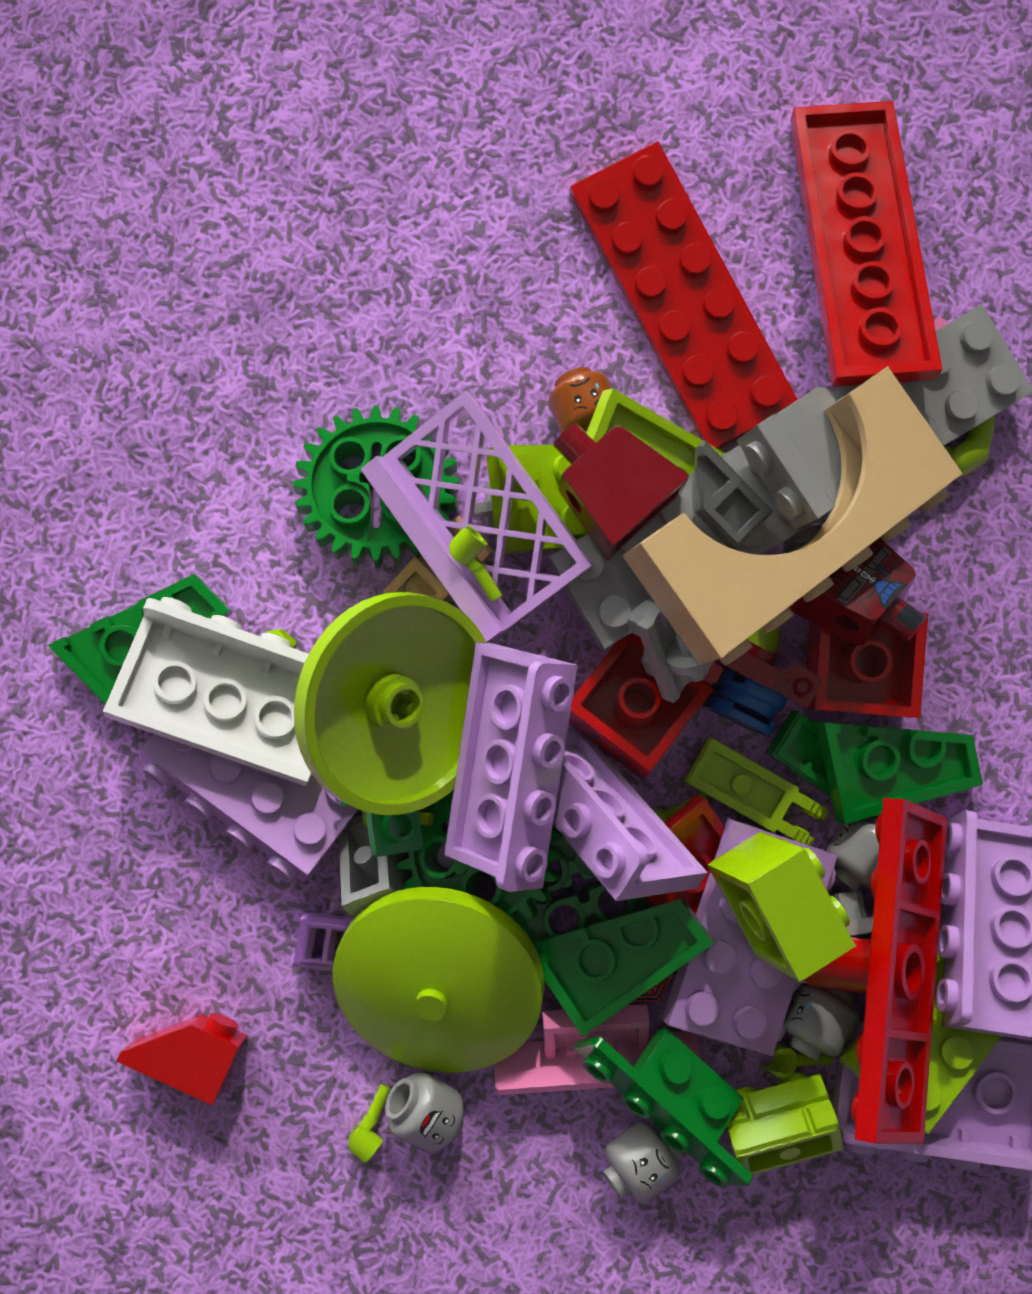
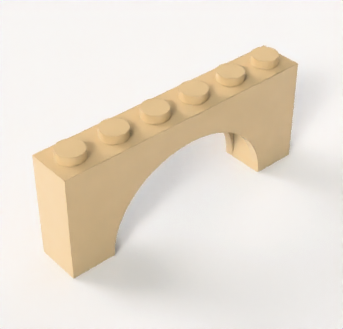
M888 366L824 410L835 431L839 444L841 481L834 504L835 508L832 509L821 529L803 547L796 551L779 555H756L740 552L726 547L707 536L685 513H682L622 555L699 666L718 659L721 660L723 665H727L742 656L752 647L747 638L762 628L765 633H769L785 623L794 615L789 608L790 605L801 597L805 602H809L824 593L834 584L829 577L840 567L847 572L860 565L873 554L869 545L881 537L883 542H887L896 537L912 524L907 517L917 508L921 513H924L950 495L945 487L963 473Z

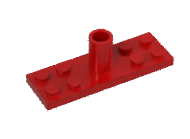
M883 798L882 813L876 821L875 833L879 843L878 866L874 869L871 877V891L875 898L871 939L851 937L856 947L805 979L806 983L811 987L867 994L864 1032L858 1040L856 1050L857 1062L861 1067L859 1091L854 1096L851 1113L852 1120L856 1125L854 1140L874 1144H924L948 818L905 799Z

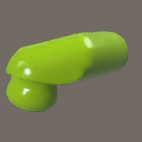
M993 416L969 430L966 441L957 445L955 449L944 447L963 473L959 477H965L987 461L991 449L996 417Z

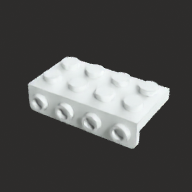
M163 597L161 601L148 598L143 607L144 617L103 710L104 716L307 786L311 772L303 760L296 739L294 703L298 680L309 654L291 648V643L278 635L262 633L260 637L241 630V625L230 618L213 615L209 619L192 613V609L179 600L169 597Z

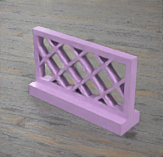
M468 391L462 392L383 457L376 456L361 468L363 474L460 610L477 626L487 643L501 638L512 630L515 624L594 566L588 555ZM463 410L467 411L476 424L473 447L447 444L449 423ZM438 431L437 442L426 441ZM484 436L494 450L483 449ZM418 446L436 448L432 480L415 478L402 460ZM446 450L472 453L468 485L442 482ZM482 455L500 457L507 466L504 491L477 487ZM515 479L526 494L514 492ZM420 484L431 486L429 497ZM441 488L467 491L463 523L447 521L438 511ZM476 493L503 496L499 528L472 524ZM513 498L530 500L538 509L539 516L536 534L508 530ZM547 523L557 537L545 535ZM466 526H471L477 532L497 534L494 566L484 564V567L488 572H493L492 579L499 591L502 574L529 578L526 602L512 612L501 597L491 602L468 567L461 565L451 556L449 545L456 536L451 528L463 529ZM507 536L535 540L531 571L503 567ZM544 542L563 544L576 564L560 576L540 573ZM538 580L551 582L537 593Z

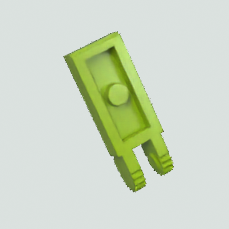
M708 736L682 780L769 831L775 833L777 830L792 840L809 846L812 845L815 838L811 837L808 831L782 820L790 804L793 803L802 808L804 813L815 819L825 821L830 813V810L798 792L799 787Z

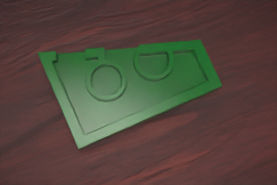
M192 574L139 600L137 604L110 617L106 616L89 624L90 627L69 637H62L48 644V646L106 705L144 617L143 607L148 598L161 601L163 597L179 600L187 604L192 609V613L209 619L213 615L228 617L233 611L198 575Z
M815 721L837 822L848 824L881 814L883 798L905 799L918 804L983 785L973 735Z
M684 898L533 942L542 963L545 982L582 1037L715 943Z

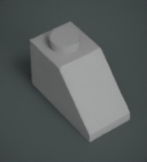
M362 814L352 818L339 835L341 906L352 918L374 900L389 893L403 890V884L413 876L411 870L397 869L396 864L406 859L404 853L374 857L371 854L368 828L362 822Z

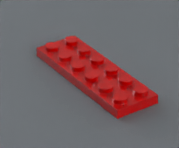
M882 101L794 107L790 122L832 387L861 385L887 366L898 382L937 380L943 368L894 102Z
M659 141L570 186L569 194L701 440H705L708 444L718 449L743 436L773 414L779 413L798 400Z

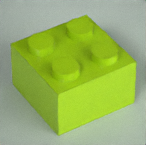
M759 832L707 864L755 956L796 981H803L856 947L846 929L850 925L849 916L841 903L835 897L829 896L821 880L825 877V870L817 856L809 848H803L789 843L785 839L781 840Z

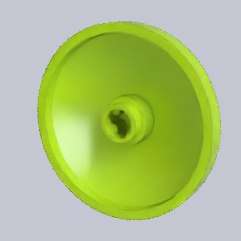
M411 592L385 593L373 596L352 606L338 616L321 634L311 649L298 680L294 703V726L299 750L306 766L317 782L331 795L364 812L378 815H401L426 808L448 795L454 789L476 642L487 643L480 630L467 615L445 601Z
M415 887L395 891L374 900L364 907L346 928L337 948L332 970L334 992L338 1004L350 1025L368 1044L402 1064L441 1073H460L483 1069L503 1061L515 1053L527 1041L535 1029L544 996L545 981L542 963L534 944L525 931L509 915L490 902L463 891L441 887Z

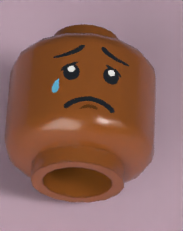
M579 367L564 373L555 381V388L550 394L548 403L560 433L562 434L574 423H577L587 432L602 391L612 388L606 374L591 371L588 367Z

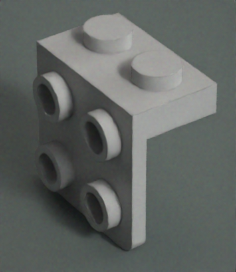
M824 387L815 388L779 413L773 414L736 440L743 450L748 463L758 473L774 497L778 509L789 520L794 530L819 519L835 508L834 504L840 487L841 455L839 444L831 422L824 412L836 401L829 390Z

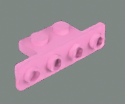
M628 1004L583 1037L563 1008L553 1011H542L544 1041L525 1042L515 1053L503 1061L494 1064L496 1094L513 1095L613 1088L614 1086L611 1083H603L585 1070L583 1067L585 1060L573 1050V1047L579 1039L601 1037L634 1066L655 1034L649 1033L647 1004ZM689 1031L672 1032L702 1060L698 1034Z

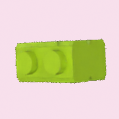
M793 1073L790 1077L781 1079L778 1085L760 1090L754 1087H742L735 1090L743 1097V1100L727 1125L726 1131L735 1159L752 1175L843 1150L839 1122L819 1073L811 1076L803 1073Z

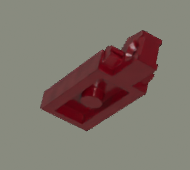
M750 642L752 647L746 653L725 665L805 707L809 706L822 682L820 677L802 664L781 669L772 665L776 655ZM720 659L715 660V661H717V662L723 664Z

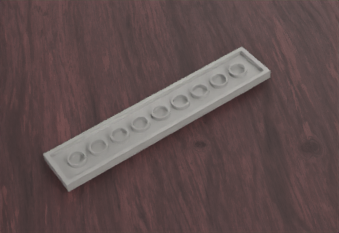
M982 304L936 330L943 368L937 380L899 382L943 446L1032 393L1030 383ZM859 385L841 386L830 393L837 402ZM740 445L721 456L774 511L735 550L762 555L831 513L829 511L819 519L794 530L789 520L778 509L774 497L758 473L748 463ZM695 472L688 475L689 478L681 495L609 560L602 555L588 534L577 540L594 566L567 585L564 590L600 650L607 648L632 633L627 621L628 615L645 600L654 602L622 555L682 513H685L707 536L728 547L695 513ZM566 548L547 558L556 576L562 575L576 564Z

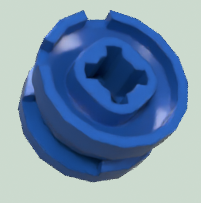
M723 669L717 680L720 686L716 694L709 695L705 707L744 728L771 737L776 726L772 720L776 712L783 711L788 699L748 677H739L737 673ZM733 707H736V708H738V709H740V710H742V711H744V712H747V713H749V714H751V715L748 716V715H746V714H744V713H742V712H740V711H738V710H736V709H733Z

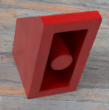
M211 1013L209 1017L201 1014L133 1040L120 1052L116 1062L213 1105L223 1092L248 1035L238 1031V1023L229 1017L217 1013Z

